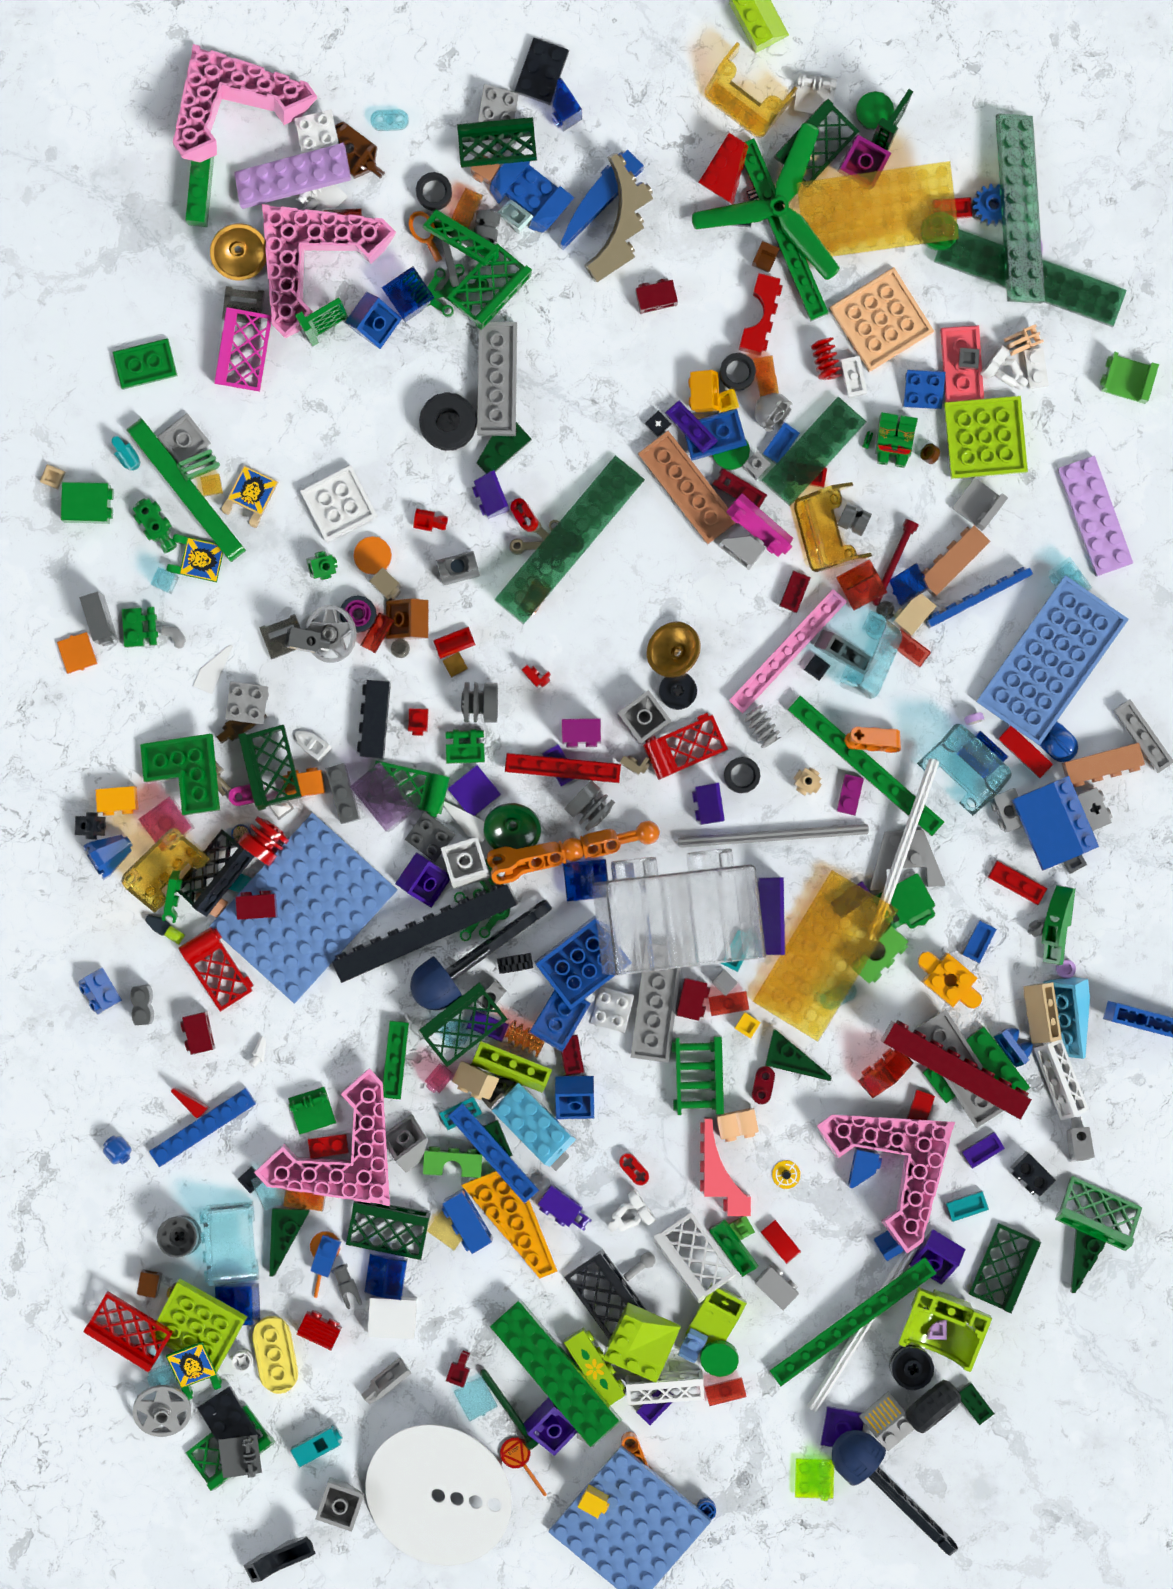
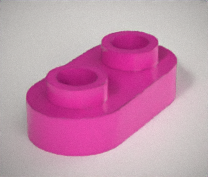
M250 784L235 787L229 792V801L235 806L254 803ZM237 793L242 794L241 800L236 799Z

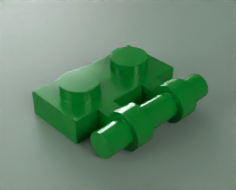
M147 607V615H142V608L122 609L124 647H144V639H149V646L157 645L158 631H156L157 614H155V607ZM148 621L149 632H144L143 622Z
M470 728L468 731L453 729V731L445 732L446 739H453V744H446V764L485 763L484 743H477V738H484V730ZM459 738H470L471 744H459Z

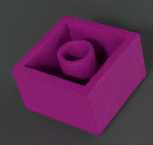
M857 135L852 141L837 172L868 189H872L883 171L891 152Z
M601 718L562 719V743L566 744L567 748H577L578 744H586V747H597V744H601Z

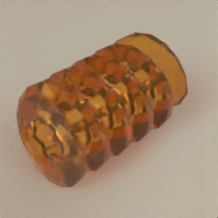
M514 1020L504 1039L508 1037V1044L514 1040V1047L522 1044V1051L529 1047L528 1054L535 1050V1057L537 1058L545 1042L531 1034L529 1026L525 1030H523V1023L516 1027L517 1021Z

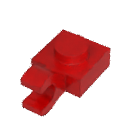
M416 508L413 528L432 532L433 528L446 530L447 516L440 515L435 517V512Z

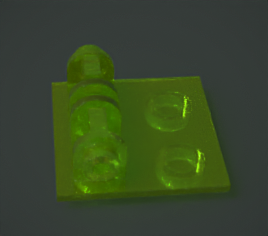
M796 1458L795 1498H821V1501L833 1499L834 1465L832 1459Z

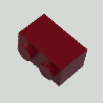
M668 278L660 279L656 284L651 285L650 283H642L635 289L640 314L678 305L673 280L668 281Z
M271 890L259 891L260 895H252V892H240V896L236 897L237 920L278 917L276 894H271Z
M684 978L676 1016L697 1021L700 1020V1017L704 1018L706 1006H703L704 998L708 999L710 987H707L708 983Z
M207 1011L182 1017L183 1021L180 1024L182 1032H186L187 1040H185V1047L187 1052L190 1051V1054L193 1055L216 1049Z

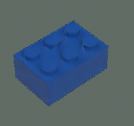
M464 1188L444 1199L441 1209L446 1218L450 1217L453 1221L451 1226L457 1235L460 1234L463 1238L461 1243L466 1251L470 1250L471 1254L492 1243V1234Z

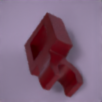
M463 1350L458 1363H451L446 1382L464 1388L471 1369L466 1367L470 1352Z

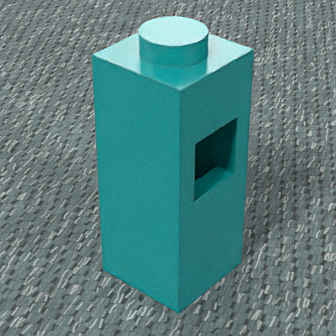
M331 1425L294 1445L290 1451L300 1468L340 1446L343 1437L338 1428L335 1429Z

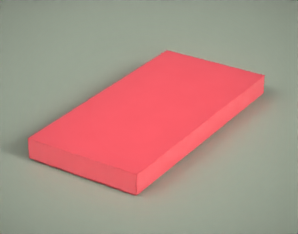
M979 325L941 328L943 372H946L944 383L945 402L984 399L983 376L980 375L982 360ZM960 348L980 349L978 369L958 368Z

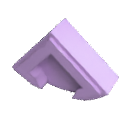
M939 1320L933 1323L927 1331L926 1339L947 1340V1320Z

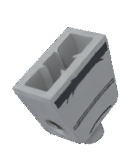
M1082 1116L1071 1118L1072 1129L1067 1130L1070 1162L1094 1158L1090 1127L1083 1126ZM1077 1134L1081 1135V1141L1077 1139Z

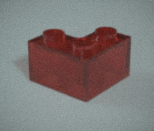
M889 1048L882 1054L883 1058H879L873 1064V1067L869 1065L861 1072L862 1077L858 1082L874 1098L894 1085L914 1064L913 1061L897 1050Z

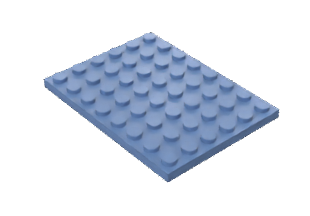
M311 813L292 834L289 842L282 845L283 849L275 853L277 857L270 866L265 864L241 891L252 892V895H260L259 891L271 890V894H276L278 917L237 920L235 897L209 926L212 929L217 928L224 941L294 1004L329 967L332 961L336 959L335 955L340 954L398 890L314 813Z

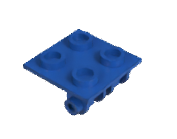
M907 370L905 374L904 407L942 409L946 372Z

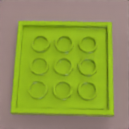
M1021 396L944 403L951 479L1028 472Z
M179 1278L157 1321L174 1331L165 1345L174 1351L202 1341L217 1372L248 1316ZM155 1331L157 1340L165 1339L167 1336L162 1331Z

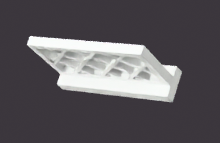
M692 1212L653 1237L658 1248L698 1303L702 1302L706 1296L736 1276L732 1267ZM689 1219L695 1224L694 1232L683 1230L684 1223ZM671 1232L680 1233L678 1243L669 1241L666 1235ZM682 1233L693 1235L692 1245L681 1243ZM695 1236H702L706 1239L705 1247L694 1245ZM680 1247L691 1248L689 1258L679 1255ZM693 1249L704 1250L703 1261L692 1259ZM707 1251L716 1253V1263L705 1261ZM691 1262L702 1264L701 1274L692 1273L690 1270ZM705 1264L716 1266L714 1276L703 1274ZM718 1267L727 1268L730 1272L725 1278L716 1277ZM702 1278L714 1279L713 1286L705 1291L701 1285Z

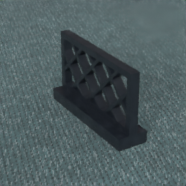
M221 829L184 875L180 891L177 890V892L196 911L207 917L255 856L244 849L226 831ZM225 836L226 845L220 846V841ZM237 847V850L230 856L231 849ZM226 850L225 858L219 859V851ZM214 853V860L208 861V856ZM225 862V865L218 871L219 864ZM214 865L213 873L207 874V866ZM202 868V875L196 876V871ZM213 877V880L206 886L207 879ZM201 880V888L195 889V881ZM190 883V890L182 891L183 887ZM196 893H201V895L194 902V895Z
M603 1249L564 1277L609 1340L613 1332L610 1333L607 1329V1321H619L622 1310L625 1309L623 1303L625 1305L631 1303L646 1310ZM595 1262L599 1268L598 1274L587 1273L588 1265ZM575 1274L584 1275L583 1285L575 1284L571 1277ZM586 1276L597 1278L596 1288L585 1286ZM600 1279L609 1281V1290L598 1288ZM584 1289L595 1291L594 1301L587 1300L584 1297ZM598 1292L608 1293L607 1303L596 1301ZM611 1294L619 1295L621 1306L610 1304ZM596 1305L606 1307L605 1316L597 1315L595 1312ZM609 1307L620 1309L619 1319L608 1317Z

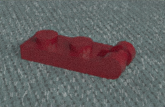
M721 468L719 471L720 475L717 480L714 479L712 486L735 499L742 493L760 508L767 494ZM726 478L731 481L728 486L723 484Z

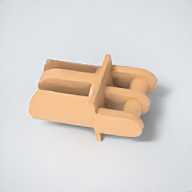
M1036 324L1004 338L1006 343L1020 336L1022 337L1008 344V350L1025 344L1011 351V356L1026 349L1029 350L1044 342L1039 337L1040 332H1037ZM1027 331H1031L1032 335L1028 336ZM1034 338L1035 343L1033 344L1030 341V339Z

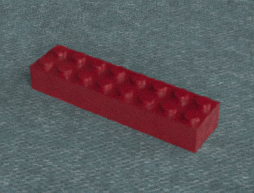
M899 1020L896 1023L890 1022L880 1040L881 1042L1014 1117L1022 1119L1032 1101L1028 1097V1092L1017 1086L1015 1089L1011 1088L1012 1083L1001 1077L998 1080L993 1078L994 1073L983 1067L981 1070L977 1069L978 1064L967 1058L964 1061L959 1059L960 1054L949 1048L947 1051L943 1050L944 1045L933 1039L930 1042L925 1040L926 1035L915 1029L913 1032L909 1031V1026Z

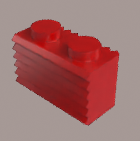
M312 1310L311 1312L307 1311L296 1335L331 1351L342 1327L339 1326L340 1323L331 1318L326 1320L322 1318L321 1313Z

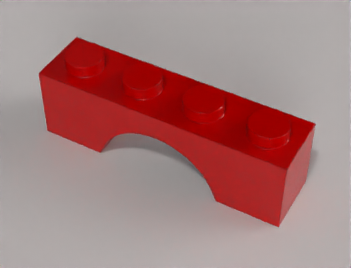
M758 273L753 296L762 305L763 317L755 326L744 328L739 351L761 356L762 351L766 352L769 341L765 340L766 334L771 333L773 322L770 321L771 315L776 314L778 307L775 299L776 296L781 295L783 285H780V278Z

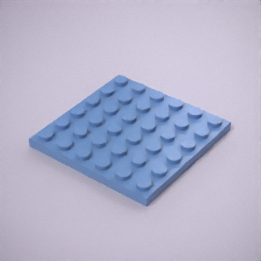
M621 1445L588 1483L609 1495L607 1503L610 1505L605 1514L601 1513L597 1519L578 1508L579 1501L587 1488L586 1486L551 1526L548 1532L616 1589H653L711 1523V1518Z

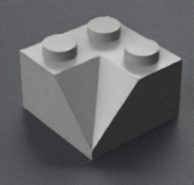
M649 690L617 713L639 744H642L671 722Z
M329 1478L315 1519L352 1532L365 1494L348 1483Z

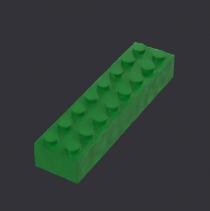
M523 1301L516 1302L490 1326L590 1447L599 1442L622 1421L619 1415Z

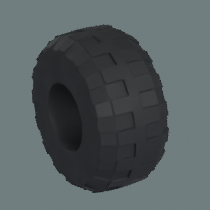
M444 392L434 395L425 403L420 412L419 425L423 437L430 445L443 451H454L464 447L472 439L476 430L477 418L474 408L466 398L456 393ZM444 412H453L458 415L460 422L455 430L445 432L437 427L438 417Z
M943 1379L905 1411L906 1419L917 1432L925 1433L961 1403V1394L950 1381Z

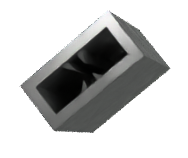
M97 591L79 597L93 642L102 646L113 644V640L118 638L105 596Z

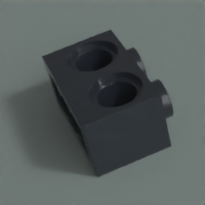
M1027 1151L1010 1166L1013 1170L1011 1174L1019 1182L1023 1180L1027 1184L1025 1188L1032 1195L1036 1193L1038 1196H1041L1056 1181ZM1028 1163L1029 1171L1021 1173V1165ZM1037 1177H1042L1043 1184L1035 1187L1034 1180Z

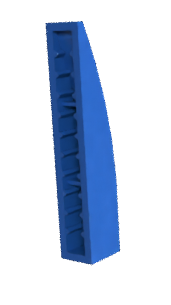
M628 149L624 153L620 152L618 156L621 154L625 159L627 171H631L636 178L644 170V165ZM607 165L602 170L601 177L591 187L578 206L560 243L562 250L618 196V185L611 166Z
M1111 1001L1107 1002L1104 1020L1173 1038L1172 1017Z

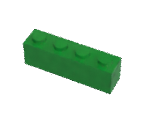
M214 157L202 162L191 160L185 219L189 226L208 227Z

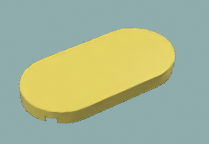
M267 1316L255 1325L252 1332V1341L262 1385L270 1392L281 1394L289 1391L297 1382L298 1366L289 1325L280 1317Z

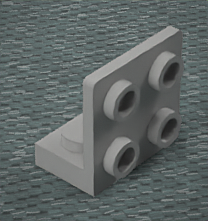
M974 478L952 508L983 531L1008 497L1003 493L999 496L977 478Z

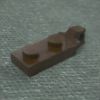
M229 720L222 727L224 731L216 737L221 744L228 739L234 741L239 738V734L248 732L257 724Z

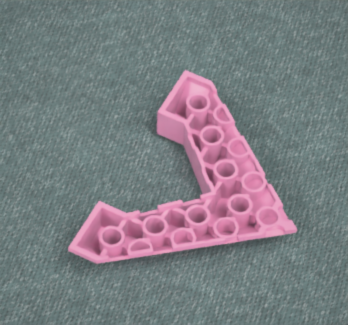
M193 44L173 145L184 159L202 162L216 156L217 144L216 139L211 134V130L222 99L274 111L283 125L294 121V118L302 117L317 99V95L308 82L302 80L298 82L289 79L287 75L278 72L271 73L255 64L237 58L233 59L213 50L209 52Z
M262 204L272 325L286 339L302 330L295 316L302 311L306 317L313 313L303 302L304 250L358 251L372 264L386 250L396 231L383 218H366L358 215H341L333 212L299 210L297 208L274 207Z
M369 1068L341 1092L343 1098L354 1108L351 1160L299 1158L284 1143L254 1172L267 1187L390 1206L383 1082Z
M831 1115L819 1123L817 1128L837 1158H840L853 1147L905 1155L897 1209L881 1220V1222L906 1253H909L923 1243L924 1233L930 1218L931 1207L937 1192L955 1122Z

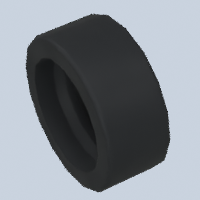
M437 172L423 175L416 185V196L419 203L431 211L445 208L452 198V187L448 178ZM435 180L443 184L445 195L442 200L433 203L425 199L423 188L426 183Z
M732 353L721 363L720 379L728 389H734L735 391L744 390L754 381L756 374L755 364L746 354ZM733 361H742L749 369L747 379L741 383L732 382L727 376V367Z
M738 757L730 761L724 771V781L728 788L740 794L748 793L755 789L761 777L760 769L756 762L746 757ZM738 764L748 765L753 771V780L747 786H737L731 779V771Z

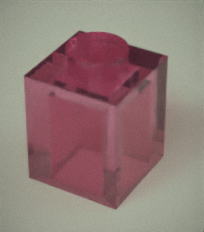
M440 1062L425 1080L427 1083L426 1087L431 1092L435 1093L437 1091L440 1094L455 1074Z

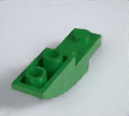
M1056 885L1043 928L1041 944H1044L1043 962L1063 965L1067 928L1072 923L1076 888Z

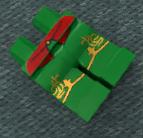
M881 412L875 449L877 464L887 465L889 456L896 457V467L905 468L911 456L918 418L901 415L898 421L899 415Z

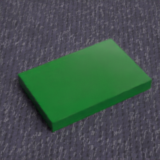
M168 338L112 352L122 390L178 376Z

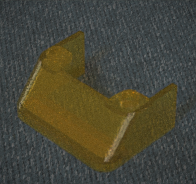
M736 42L717 67L705 88L704 95L707 101L755 137L761 138L768 133L796 97L798 88L794 86L783 101L777 96L772 95L768 96L761 104L732 82L737 71L732 61L738 54L740 44Z
M852 482L830 485L795 500L794 510L810 569L814 572L852 564L872 556L871 553L857 555L852 545L843 546L837 526L834 509L839 508L842 503L840 491L853 486Z

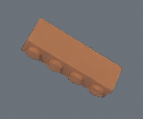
M975 525L971 529L967 526L960 533L962 538L958 542L953 540L946 547L949 551L944 556L939 554L933 561L935 565L931 569L927 567L920 574L922 578L918 582L933 597H936L991 542Z
M1139 743L1062 763L1065 777H1070L1074 788L1085 785L1084 781L1091 779L1092 783L1104 780L1103 776L1110 774L1112 778L1122 775L1121 771L1129 770V773L1141 770L1140 766L1145 765Z

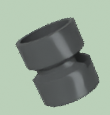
M477 210L475 217L477 226L474 227L473 232L491 243L497 242L498 230L496 227L500 224L501 214L489 210Z
M847 503L837 526L846 530L851 528L853 533L862 536L872 514L863 509L858 511L856 506Z

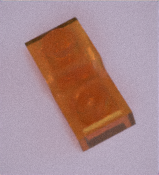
M465 188L451 219L469 229L484 195Z
M773 356L753 358L756 367L759 396L779 393Z
M285 1189L283 1206L324 1211L326 1196Z

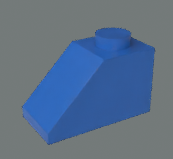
M855 1148L848 1181L849 1188H855L876 1174L877 1169H880L882 1163L879 1153Z
M323 1235L310 1271L328 1278L342 1241Z

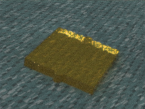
M441 1210L439 1215L434 1217L435 1220L427 1232L452 1250H455L463 1238L460 1234L457 1235L451 1226L453 1221L450 1217L446 1218Z

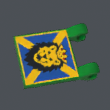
M174 534L173 541L185 544L181 567L168 564L167 572L217 583L223 552L217 544Z
M202 1341L166 1355L182 1392L189 1400L193 1398V1390L190 1385L210 1378L215 1390L221 1388L222 1380L217 1374Z

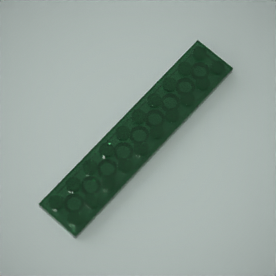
M999 113L995 117L1007 302L1041 304L1045 302L1033 116Z
M958 229L956 242L948 249L938 250L934 259V263L1113 327L1127 291Z
M615 455L494 601L524 625L642 485L645 479Z

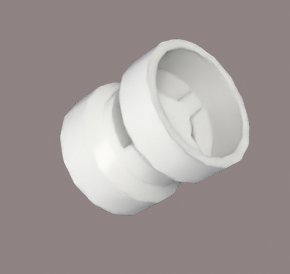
M246 1349L238 1351L232 1359L234 1369L239 1372L248 1370L253 1363V1355Z

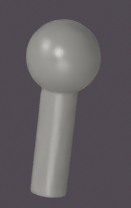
M644 1253L640 1258V1262L623 1275L624 1278L629 1281L644 1268L653 1267L656 1261L655 1256L652 1253Z

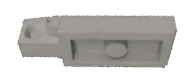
M401 1357L370 1381L369 1388L361 1394L363 1399L371 1404L382 1398L409 1376L411 1371Z

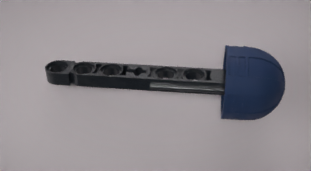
M546 899L540 901L530 908L529 911L523 913L447 969H444L434 956L425 961L414 971L411 977L410 989L415 1001L428 1010H442L450 1006L462 996L454 980L528 928L537 919L539 920L550 912L552 907Z
M851 1430L843 1433L835 1441L832 1448V1462L836 1471L851 1486L858 1485L869 1478L924 1533L937 1543L947 1555L951 1556L958 1550L955 1541L879 1467L886 1454L885 1447L872 1435L864 1431Z

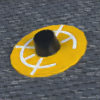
M784 1160L774 1166L772 1178L778 1187L790 1189L798 1184L801 1172L794 1162Z

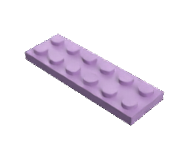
M344 143L234 172L239 203L242 209L351 180Z
M1092 456L1058 468L1096 577L1133 564L1096 457Z

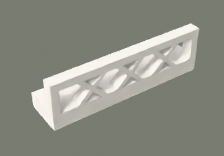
M1058 1040L1035 1047V1054L1060 1120L1073 1118L1087 1111V1104L1063 1041ZM1056 1044L1059 1050V1054H1056L1054 1045ZM1062 1064H1064L1066 1068L1065 1072H1063L1062 1070ZM1069 1082L1072 1084V1091L1069 1088ZM1076 1100H1078L1080 1109H1077L1076 1107Z
M702 1369L661 1372L656 1383L637 1374L625 1375L627 1405L705 1400ZM700 1386V1394H691L688 1390L691 1387ZM672 1388L681 1390L678 1395L673 1396L669 1393ZM656 1389L662 1392L658 1397H653L649 1394L652 1390ZM630 1391H639L643 1395L640 1398L631 1399Z

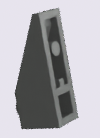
M826 630L821 632L814 647L864 676L869 674L876 661L837 634Z

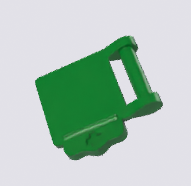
M916 873L897 883L890 903L899 920L894 922L889 911H887L885 922L888 926L886 928L892 925L896 929L906 923L909 928L913 929L917 926L925 925L929 919L935 916L933 910L935 903L919 874ZM883 892L870 898L873 903H876L877 907Z

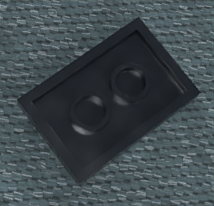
M533 37L514 92L551 105L569 50Z
M231 1386L197 1407L217 1442L220 1439L256 1434L257 1437H260L259 1432Z

